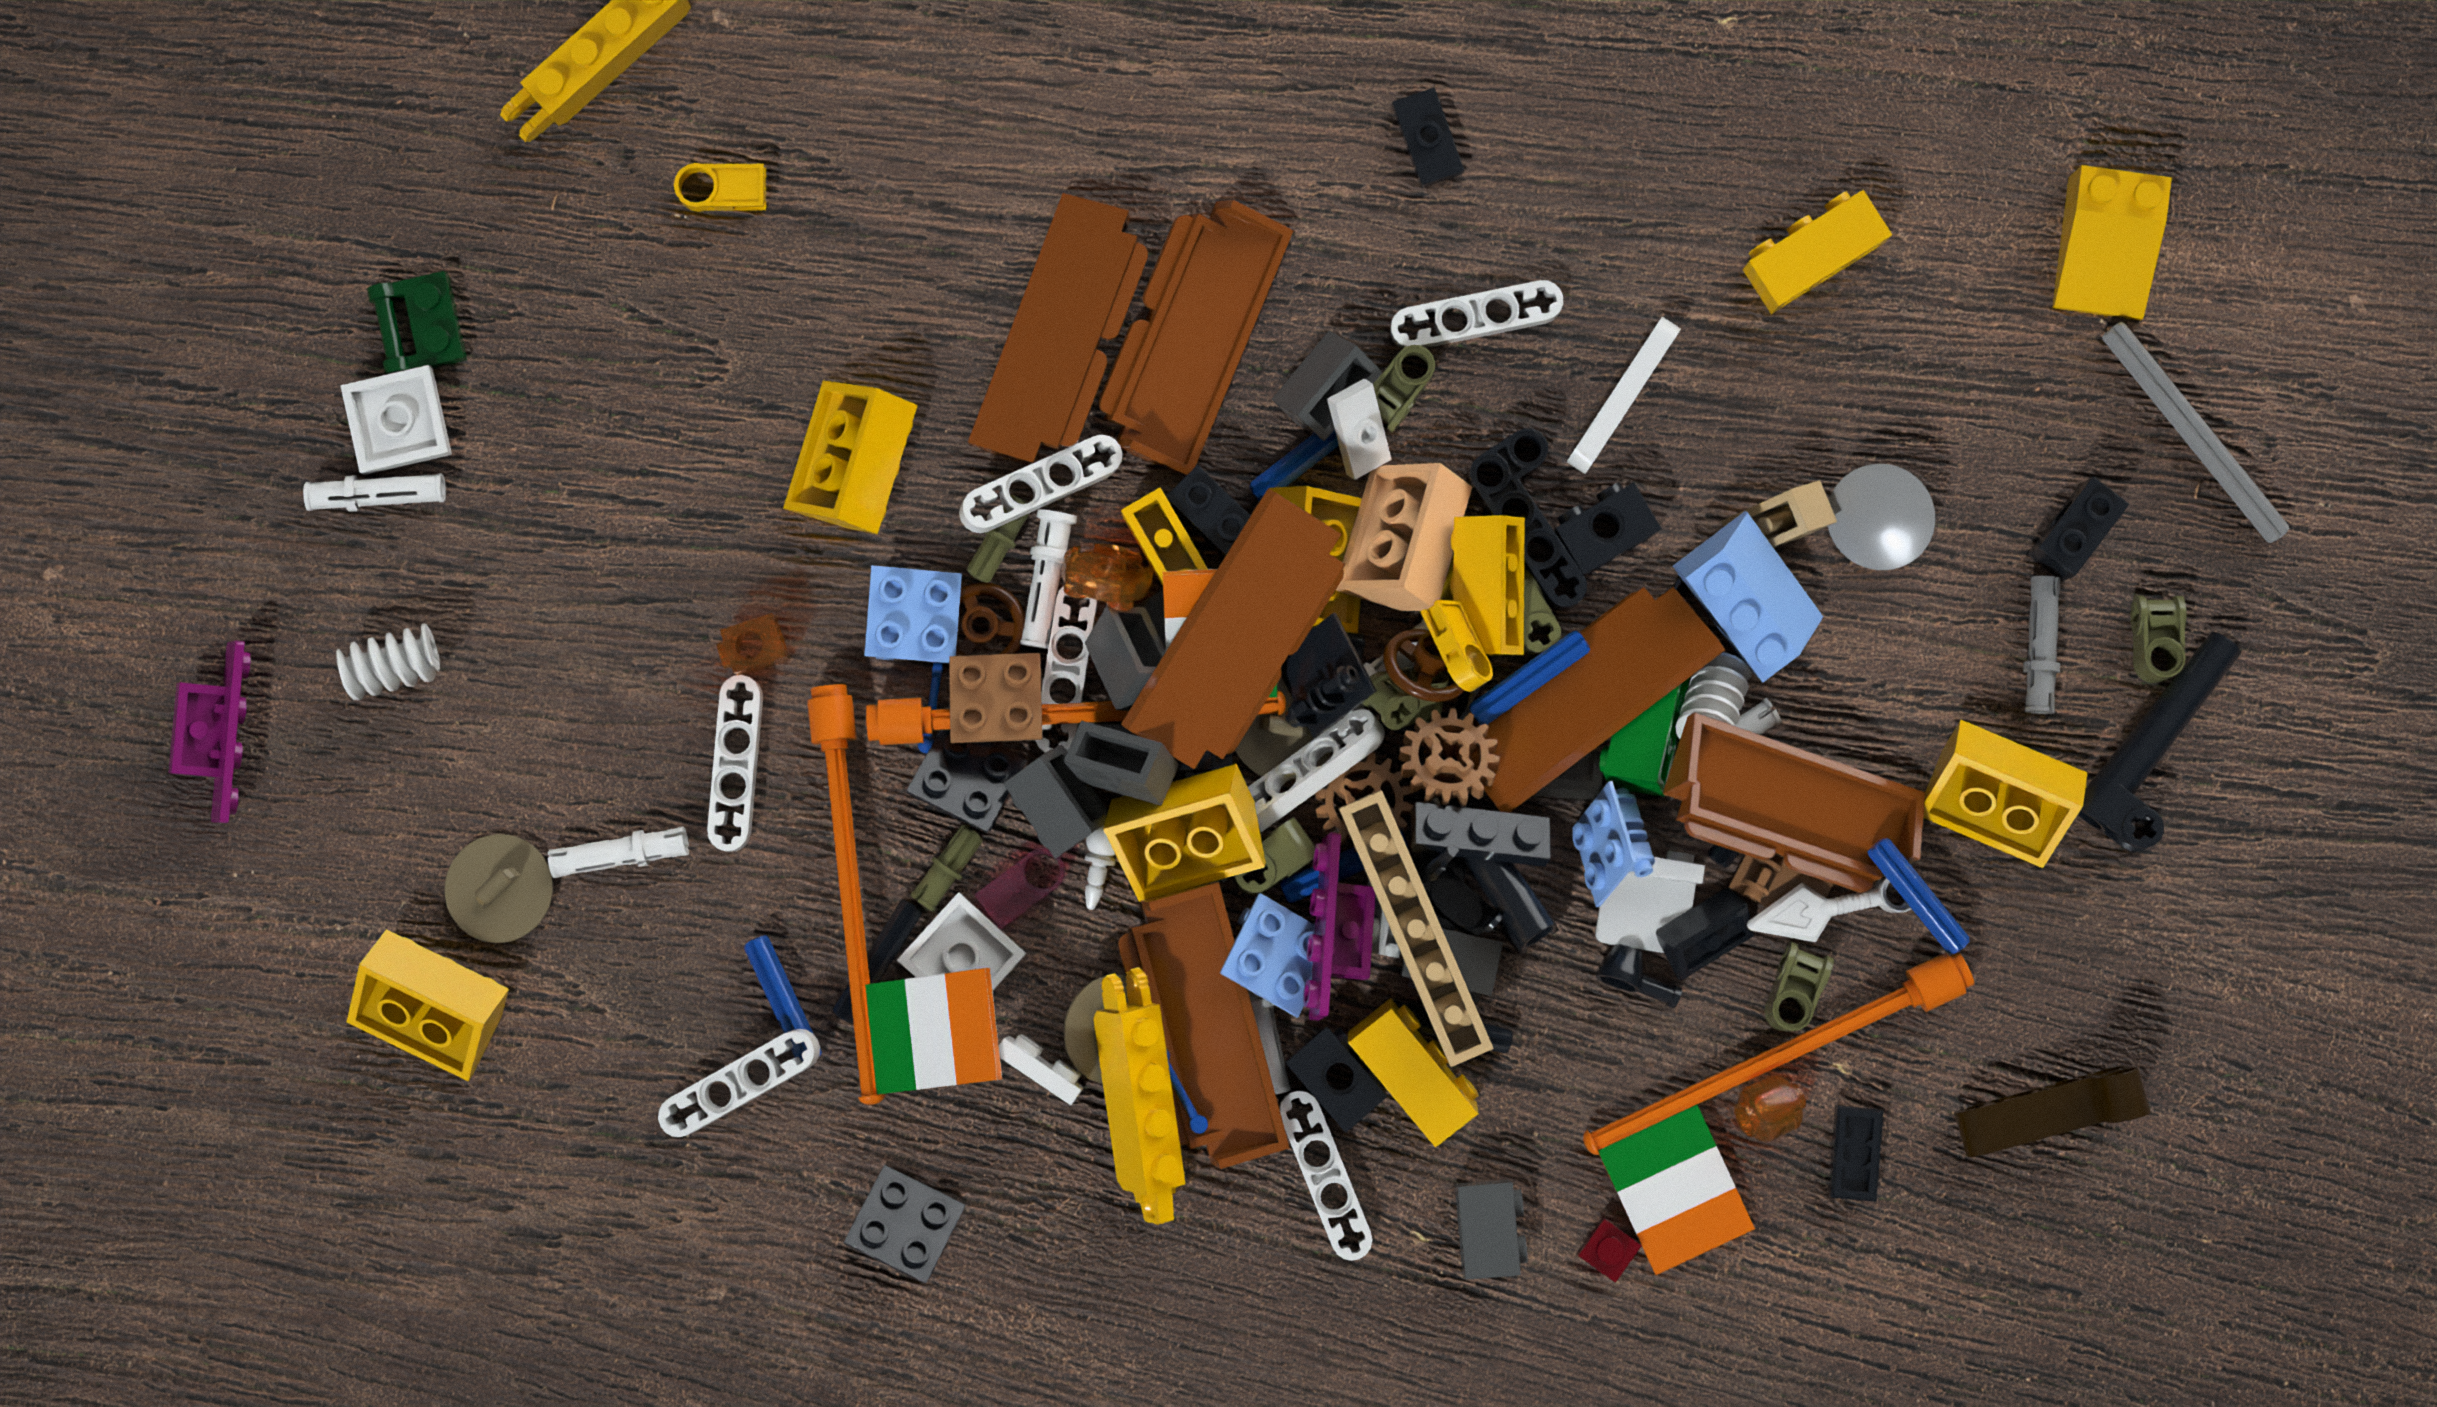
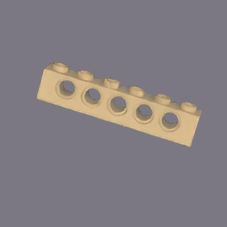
M1379 790L1340 807L1339 811L1450 1067L1494 1049L1383 791Z

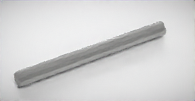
M2119 322L2105 332L2102 336L2103 341L2266 542L2272 543L2284 536L2289 530V525L2127 325Z

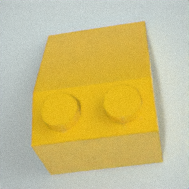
M2081 165L2068 177L2052 308L2143 320L2166 226L2172 177Z

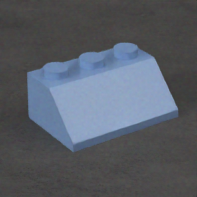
M1747 511L1741 513L1672 566L1740 659L1748 665L1751 672L1762 683L1801 654L1823 618V615Z

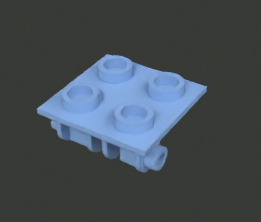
M871 565L864 656L876 657V659L880 660L903 659L949 663V656H956L962 573Z
M1613 781L1605 785L1572 827L1573 843L1580 852L1585 869V883L1592 892L1596 907H1600L1629 872H1634L1636 877L1648 876L1653 872L1652 866L1655 863L1649 842H1645L1648 838L1645 830H1641L1644 827V823L1639 813L1635 795L1629 794L1627 788L1615 790Z
M1258 893L1251 909L1245 908L1238 919V924L1242 925V928L1219 973L1298 1018L1304 1007L1305 983L1307 980H1312L1313 962L1307 960V943L1310 934H1315V924L1267 896Z

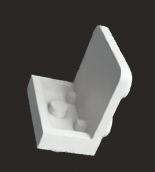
M1667 851L1666 859L1654 857L1655 863L1652 866L1653 872L1650 875L1636 877L1634 872H1629L1599 907L1595 930L1596 939L1605 944H1622L1636 949L1664 953L1658 942L1656 930L1692 909L1696 884H1702L1705 865L1694 864V855Z

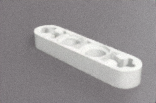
M1539 280L1406 307L1394 316L1390 326V336L1393 342L1401 349L1410 345H1421L1429 348L1542 325L1553 321L1559 315L1563 306V295L1555 283ZM1538 291H1543L1545 298L1553 297L1554 303L1549 305L1548 313H1541L1540 307L1534 306L1525 308L1523 313L1526 318H1518L1519 304L1514 295H1522L1521 304L1534 301ZM1501 299L1509 304L1511 309L1510 318L1503 323L1491 321L1486 314V305L1490 301ZM1451 308L1462 310L1467 317L1466 327L1459 332L1447 330L1442 323V315L1446 310ZM1426 313H1435L1434 327L1439 336L1431 337V328L1419 330L1415 340H1409L1407 333H1399L1398 329L1404 326L1406 318H1412L1413 323L1419 325L1428 323L1429 317Z
M1661 317L1568 458L1567 463L1586 474L1681 328Z
M1093 436L1072 447L974 489L967 494L960 506L959 516L961 522L972 532H989L1100 482L1114 474L1121 464L1123 456L1121 446L1110 436ZM1095 447H1097L1100 453L1108 451L1111 457L1106 462V467L1101 462H1095L1084 470V473L1088 476L1084 477L1081 463L1092 457L1095 453ZM1058 463L1068 466L1073 474L1072 483L1067 486L1055 484L1050 479V467ZM1018 481L1027 483L1032 488L1033 500L1027 504L1015 502L1009 493L1010 485ZM998 490L1002 505L993 508L987 515L988 521H984L981 515L973 517L971 511L975 507V501L978 500L981 506L993 503L998 497L994 491ZM1003 506L1008 511V513H1004Z
M1072 581L1065 584L1059 590L1056 598L1041 691L1042 704H1059L1052 700L1050 688L1056 680L1064 678L1071 680L1076 687L1075 697L1069 703H1082L1090 657L1085 641L1095 625L1097 597L1094 590L1088 584L1081 581ZM1075 590L1083 591V598L1090 601L1089 607H1082L1080 609L1078 617L1079 623L1088 622L1086 631L1075 626L1059 627L1061 618L1070 622L1071 607L1064 604V600L1066 597H1073ZM1074 634L1082 640L1083 650L1077 658L1067 660L1058 654L1057 643L1062 636ZM1079 723L1061 725L1062 732L1069 734L1067 742L1061 741L1058 745L1062 744L1067 752L1077 732ZM1054 724L1042 725V740H1036L1038 747L1044 753L1053 749L1050 748V741L1043 738L1044 730H1052Z
M735 675L727 679L721 686L719 693L707 831L712 845L717 849L727 852L742 849L748 843L752 830L763 692L755 680L744 675ZM745 683L746 690L753 693L752 701L744 702L743 715H752V723L748 724L740 720L726 722L727 713L737 716L738 705L736 701L730 699V692L738 691L739 684ZM734 728L744 729L750 737L749 747L740 754L731 753L725 746L726 735ZM730 773L740 774L746 782L745 792L737 799H728L721 791L722 780ZM719 803L732 807L744 805L743 815L734 812L733 824L741 828V835L733 837L731 844H725V837L718 835V827L726 826L728 819L727 811L718 812Z
M1359 709L1351 712L1248 787L1255 803L1260 832L1267 829L1380 746L1385 735L1384 727L1369 710ZM1333 751L1330 760L1322 766L1316 767L1317 761L1324 754ZM1296 778L1295 784L1288 791L1279 793L1282 785L1288 780Z
M796 1029L780 1035L668 1098L659 1109L658 1120L660 1127L672 1137H683L707 1126L814 1065L820 1056L818 1039L813 1033L805 1029ZM791 1039L796 1044L805 1043L807 1050L802 1053L803 1062L799 1057L780 1064L776 1056L792 1049ZM772 1048L774 1049V1055L770 1052ZM754 1059L762 1060L769 1067V1079L764 1085H757L748 1077V1066ZM781 1067L786 1071L785 1074H782ZM715 1081H721L730 1088L731 1099L724 1107L717 1106L710 1100L709 1089ZM698 1102L702 1110L691 1114L685 1119L687 1126L683 1122L676 1124L673 1121L672 1116L677 1113L675 1105L679 1109H683Z
M1291 1091L1284 1096L1279 1107L1284 1129L1334 1251L1343 1259L1358 1260L1365 1256L1371 1248V1231L1319 1103L1307 1091ZM1295 1098H1299L1303 1104L1311 1103L1313 1110L1307 1113L1309 1124L1312 1128L1317 1123H1320L1323 1129L1322 1132L1307 1134L1298 1142L1295 1140L1293 1133L1303 1132L1297 1118L1289 1119L1286 1114L1287 1111L1292 1109L1291 1101ZM1315 1140L1323 1141L1330 1149L1328 1161L1318 1167L1309 1165L1303 1155L1306 1145ZM1330 1183H1338L1347 1191V1200L1339 1209H1329L1321 1201V1191ZM1354 1208L1357 1217H1349L1348 1220L1354 1232L1362 1231L1364 1238L1358 1241L1360 1248L1351 1252L1348 1245L1340 1247L1338 1240L1344 1237L1340 1222L1331 1227L1328 1218L1341 1217Z

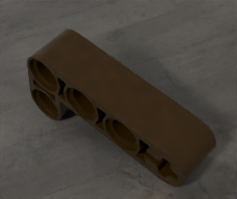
M2118 1066L1969 1106L1954 1112L1967 1157L1997 1152L2102 1122H2125L2151 1113L2138 1067Z

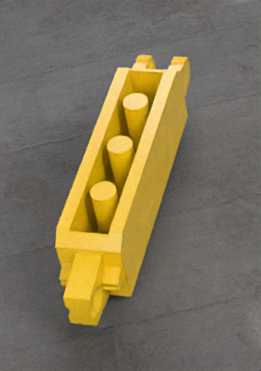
M611 0L520 82L524 88L503 106L500 114L506 122H512L533 103L537 102L542 109L520 129L519 136L524 142H531L554 122L558 126L567 123L687 15L691 9L689 0Z
M1140 967L1126 972L1127 1003L1121 978L1115 973L1102 978L1101 989L1103 990L1104 1009L1096 1011L1093 1021L1116 1178L1121 1188L1125 1191L1133 1192L1136 1203L1141 1204L1144 1221L1159 1225L1174 1220L1172 1194H1175L1176 1187L1185 1185L1186 1182L1160 1004L1152 1003L1147 976Z

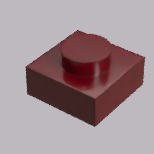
M1602 1217L1576 1255L1616 1283L1642 1245Z

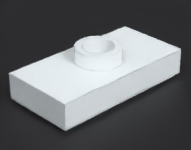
M1362 379L1327 398L1345 471L1348 476L1356 480L1392 460L1374 387L1371 382Z

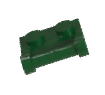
M446 271L393 283H379L367 288L369 302L375 304L387 359L383 361L385 375L426 365L437 368L467 361L450 277ZM405 298L417 353L408 357L404 356L392 302Z

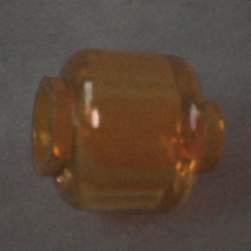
M1771 1075L1746 1086L1740 1091L1738 1103L1734 1106V1113L1737 1123L1744 1134L1767 1143L1795 1131L1801 1126L1803 1120L1802 1109L1806 1107V1100L1798 1085L1795 1083L1790 1084L1781 1076Z

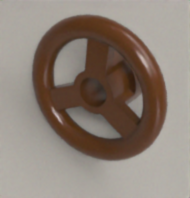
M976 582L961 587L960 604L963 602L967 609L962 620V629L966 638L959 647L956 645V656L971 655L979 643H987L994 639L996 635L1012 637L1008 646L999 654H1018L1023 647L1020 644V640L1022 639L1026 617L1019 600L1009 590L994 583ZM976 596H990L1001 601L1009 609L1013 622L999 621L991 609L980 606ZM981 618L987 619L990 622L989 630L984 634H978L973 629L974 623Z
M1405 630L1394 635L1386 644L1383 654L1385 669L1391 680L1407 694L1425 701L1443 702L1452 700L1465 691L1455 682L1444 688H1431L1432 678L1437 676L1439 671L1448 670L1429 630ZM1398 651L1413 662V667L1418 673L1416 682L1407 677L1400 669L1397 662Z

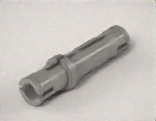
M2032 576L2030 580L2031 606L2029 615L2028 661L2023 662V672L2027 673L2025 712L2032 714H2054L2056 674L2060 673L2061 665L2057 662L2056 652L2061 578L2055 576Z

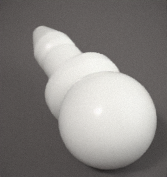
M1104 826L1086 837L1087 848L1090 852L1085 855L1084 860L1092 862L1087 877L1088 884L1085 887L1086 906L1089 910H1093L1103 894L1104 889L1102 885L1105 884L1106 866L1116 865V860L1113 857L1116 854L1103 830Z

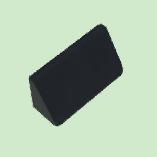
M1726 888L1657 929L1656 936L1676 977L1682 981L1752 938L1754 931L1749 930L1747 927V923L1750 920L1747 902L1731 889Z

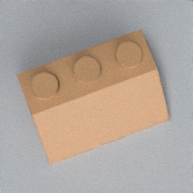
M1441 463L1384 465L1370 471L1343 563H1345L1343 567L1344 576L1336 590L1343 594L1400 611H1421L1433 606L1436 600H1440L1453 556L1451 534L1454 530V517H1464L1472 486Z

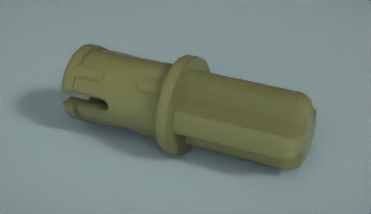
M1010 494L1015 502L1019 504L1026 503L1024 500ZM1003 506L1004 513H1008V511ZM1029 514L989 532H984L986 536L967 567V571L972 577L985 583L991 581L1007 551L1015 549L1016 544L1014 540Z
M962 825L940 856L932 857L933 865L915 890L911 892L910 896L915 900L918 899L917 902L934 912L936 906L955 880L961 881L963 878L960 873L982 844L983 837L970 826Z

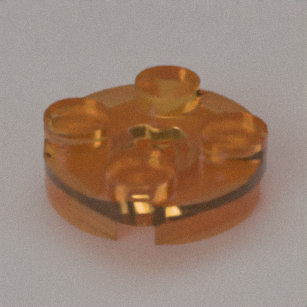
M1095 543L1093 551L1080 553L1082 545L1070 548L1064 555L1061 577L1064 580L1063 591L1070 597H1088L1104 601L1109 607L1116 610H1130L1133 608L1135 600L1144 598L1151 590L1154 569L1151 564L1148 568L1142 566L1143 557L1132 550L1111 544Z

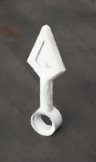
M1885 875L1876 882L1873 889L1863 893L1856 892L1829 899L1804 883H1800L1750 919L1747 927L1751 931L1816 942L1832 916L1877 906L1890 913H1903L1912 909L1906 901L1896 906L1888 900L1886 889L1890 881Z

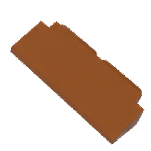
M1062 193L970 434L969 445L1028 466L1039 461L1037 454L1041 444L1059 450L1061 445L1072 447L1078 443L1108 364L1106 355L1102 351L1097 350L1101 338L1112 340L1119 335L1148 259L1147 248L1143 244L1138 243V236L1122 232L1123 228H1127L1130 222L1129 210Z
M1234 199L1216 201L1209 219L1198 213L1180 215L1174 220L1143 293V303L1150 310L1145 320H1135L1131 323L1098 402L1100 410L1106 414L1104 419L1122 426L1116 439L1122 451L1185 477L1195 468L1294 230Z
M1268 488L1121 725L1139 737L1163 743L1174 758L1193 769L1196 768L1206 750L1221 759H1224L1226 754L1235 751L1281 677V666L1288 655L1297 652L1343 579L1345 563L1330 555L1342 534Z
M1674 586L1656 600L1645 587L1629 594L1579 632L1590 647L1588 654L1488 724L1489 728L1485 740H1497L1496 751L1492 754L1499 756L1500 760L1498 769L1492 770L1496 774L1492 786L1482 785L1484 791L1500 812L1510 813L1725 651L1721 642ZM1473 718L1472 725L1475 728L1479 727L1480 724ZM1475 751L1472 754V758H1470V760L1474 763L1473 769L1475 771L1479 767V757L1477 751Z
M1696 712L1687 717L1663 795L1682 801L1676 820L1684 823L1685 830L1690 836L1760 860H1768L1775 853L1782 855L1785 865L1793 871L1860 893L1870 890L1874 881L1883 878L1881 870L1868 856V850L1883 838L1890 839L1910 864L1920 860L1925 792Z
M1219 882L1140 900L1146 923L1128 927L1129 932L1123 934L1118 940V949L1125 975L1127 976L1126 972H1129L1130 969L1140 967L1145 972L1149 981L1152 1003L1160 1004L1166 1049L1170 1053L1169 1062L1197 1113L1204 1116L1208 1121L1206 1131L1200 1134L1193 1132L1189 1128L1190 1117L1172 1087L1180 1145L1186 1144L1190 1149L1206 1145L1211 1164L1219 1169L1289 1149L1248 990L1219 973L1235 942Z

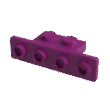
M244 641L227 642L223 686L176 683L168 773L215 777L211 822L228 823L229 814L235 815L238 807V788L232 787L233 769H239L241 766L243 748L241 742H236L237 725L244 723L247 708L246 698L240 697L241 680L248 678L251 663L250 652H244Z
M1335 832L1329 833L1322 838L1321 843L1316 844L1313 856V868L1315 871H1319L1318 889H1313L1310 899L1311 916H1316L1315 934H1310L1307 943V960L1313 962L1312 980L1306 981L1303 995L1304 1007L1310 1008V1020H1321L1328 1016L1331 976L1360 980L1370 978L1376 894L1371 886L1338 883L1341 833Z

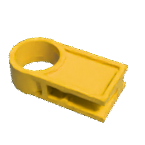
M688 164L680 169L675 176V194L683 206L697 212L766 210V168H764V164ZM699 172L708 174L714 182L713 192L709 198L697 203L685 199L682 195V185L686 178L691 174Z
M1436 600L1433 606L1420 611L1450 676L1459 687L1465 691L1472 692L1492 679L1493 668L1461 601Z

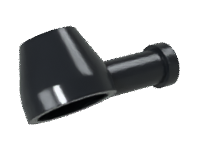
M1616 944L1603 959L1596 974V978L1611 987L1642 993L1666 1003V1006L1670 1008H1675L1681 998L1682 987L1677 985L1671 986L1643 975V954L1630 946Z

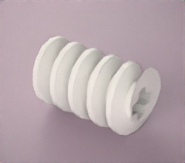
M427 624L421 625L419 639H415L410 629L406 628L403 629V643L400 644L397 643L391 633H386L384 648H380L376 640L371 637L368 638L367 652L363 653L356 642L350 643L349 657H345L340 649L336 650L337 665L343 686L353 700H361L365 696V690L372 696L380 695L383 685L389 691H397L401 681L408 687L415 686L418 681V675L424 682H432L436 671L439 672L440 670L438 650Z
M1722 652L1692 675L1684 698L1685 702L1682 705L1680 716L1675 726L1679 739L1681 738L1687 717L1695 712L1733 726L1737 724L1740 717L1739 710H1741L1744 704V696L1749 688L1747 680L1752 677L1751 669L1743 660Z

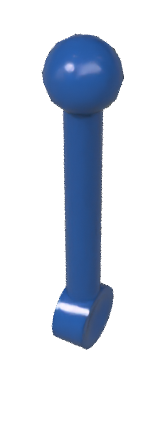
M933 663L928 706H931L932 710L937 708L944 663ZM933 733L924 734V743H918V749L922 753L927 754L934 743Z
M1166 1049L1171 1085L1190 1117L1189 1128L1195 1133H1203L1208 1127V1121L1204 1116L1199 1115L1169 1062L1170 1053Z

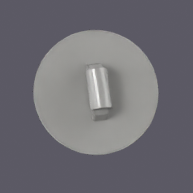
M1869 464L1859 467L1841 479L1829 498V503L1837 520L1836 523L1828 526L1830 536L1836 547L1845 557L1862 567L1873 570H1892L1903 567L1923 553L1933 536L1936 514L1930 493L1916 476L1898 466Z

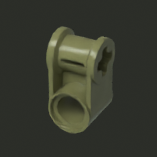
M1421 345L1404 347L1383 374L1373 383L1381 419L1388 424L1387 430L1391 433L1398 428L1416 404L1417 398L1428 386L1434 375V357L1427 348ZM1418 357L1422 359L1427 367L1426 374L1418 379L1407 377L1401 368L1402 363L1407 358Z
M1525 568L1524 654L1535 658L1560 640L1561 628L1547 605L1538 583L1529 570ZM1533 626L1539 631L1545 629L1549 631L1545 641L1546 645H1543L1539 640L1534 642L1529 640Z
M2135 595L2133 597L2130 612L2131 629L2133 632V666L2138 677L2145 682L2158 683L2178 674L2185 665L2187 611L2183 596L2174 595L2171 600H2146L2144 595ZM2153 649L2161 651L2167 657L2168 665L2165 671H2160L2153 666L2150 658Z
M1413 664L1400 668L1407 677L1414 682L1417 681L1418 673L1415 671ZM1379 671L1370 676L1377 692L1362 702V704L1369 709H1375L1381 715V720L1387 728L1399 730L1405 726L1415 724V720L1418 717L1426 722H1430L1432 710H1437L1441 715L1444 701L1430 702L1407 694L1391 680L1387 671ZM1439 671L1438 675L1432 678L1431 688L1447 687L1450 678L1448 671Z
M1295 817L1282 824L1262 840L1266 860V871L1262 876L1264 883L1259 885L1254 880L1247 883L1243 879L1246 873L1234 876L1237 888L1250 896L1266 893L1283 879L1289 878L1313 861L1316 846Z
M1790 941L1787 944L1779 961L1775 981L1765 1004V1017L1771 1027L1777 1031L1790 1032L1801 1030L1809 1024L1820 995L1831 975L1834 964L1833 957L1826 955L1824 958H1820L1798 949V944ZM1797 965L1802 966V967H1804V968H1807V969H1809V970H1811V971H1808V970H1806V969H1803V968H1801V967H1798ZM1785 998L1795 1001L1799 1009L1798 1018L1792 1024L1783 1021L1779 1015V1005Z

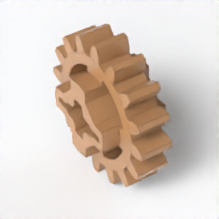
M1454 708L1450 709L1448 718H1442L1437 710H1432L1430 723L1418 717L1415 720V732L1406 730L1403 743L1406 746L1400 747L1398 759L1406 763L1402 765L1400 774L1402 778L1413 777L1409 787L1411 793L1417 792L1420 789L1426 791L1425 803H1430L1436 796L1441 798V805L1448 806L1450 799L1456 798L1459 805L1465 807L1469 793L1475 798L1480 799L1484 793L1482 784L1492 786L1496 774L1492 770L1498 769L1500 757L1492 753L1496 751L1498 742L1496 739L1485 740L1489 728L1487 724L1480 725L1477 728L1472 725L1474 714L1469 713L1464 720L1457 719V712ZM1421 746L1425 748L1424 753L1428 757L1422 766L1419 761ZM1475 751H1477L1479 757V767L1476 771L1473 769L1474 763L1470 760Z
M1372 752L1368 755L1366 762L1359 761L1327 784V790L1321 789L1315 793L1316 799L1326 804L1316 809L1317 818H1329L1323 826V831L1325 834L1336 830L1341 833L1340 847L1348 839L1352 840L1344 820L1341 821L1335 812V796L1347 805L1356 801V797L1363 798L1379 790H1382L1384 793L1387 784L1391 787L1395 796V807L1393 809L1388 803L1399 830L1406 832L1408 824L1401 816L1411 815L1413 805L1403 802V800L1412 797L1413 793L1409 790V786H1400L1406 779L1401 777V771L1394 774L1391 773L1393 763L1390 758H1387L1382 765L1376 764L1375 753ZM1369 774L1367 779L1355 782L1349 780V778L1356 775Z

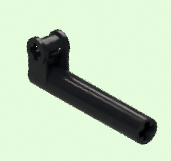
M2211 632L2085 789L2083 807L2078 816L2090 826L2103 832L2123 849L2130 852H2139L2156 845L2161 840L2164 834L2162 817L2134 794L2241 655V650L2236 644L2217 632ZM2141 820L2145 824L2142 831L2146 836L2136 839L2132 835L2136 829L2132 824Z
M1423 746L1419 750L1421 766L1425 764V760L1428 758L1424 753L1425 748ZM1398 759L1396 761L1400 768L1406 763ZM1413 777L1407 778L1409 782H1411ZM1420 789L1417 793L1424 802L1426 791ZM1435 796L1430 803L1441 805V798ZM1456 798L1450 799L1448 806L1461 807ZM1467 800V804L1464 808L1474 809L1469 800ZM1461 857L1495 909L1503 915L1498 924L1520 956L1527 952V947L1537 943L1549 933L1553 935L1559 931L1557 924L1514 863Z

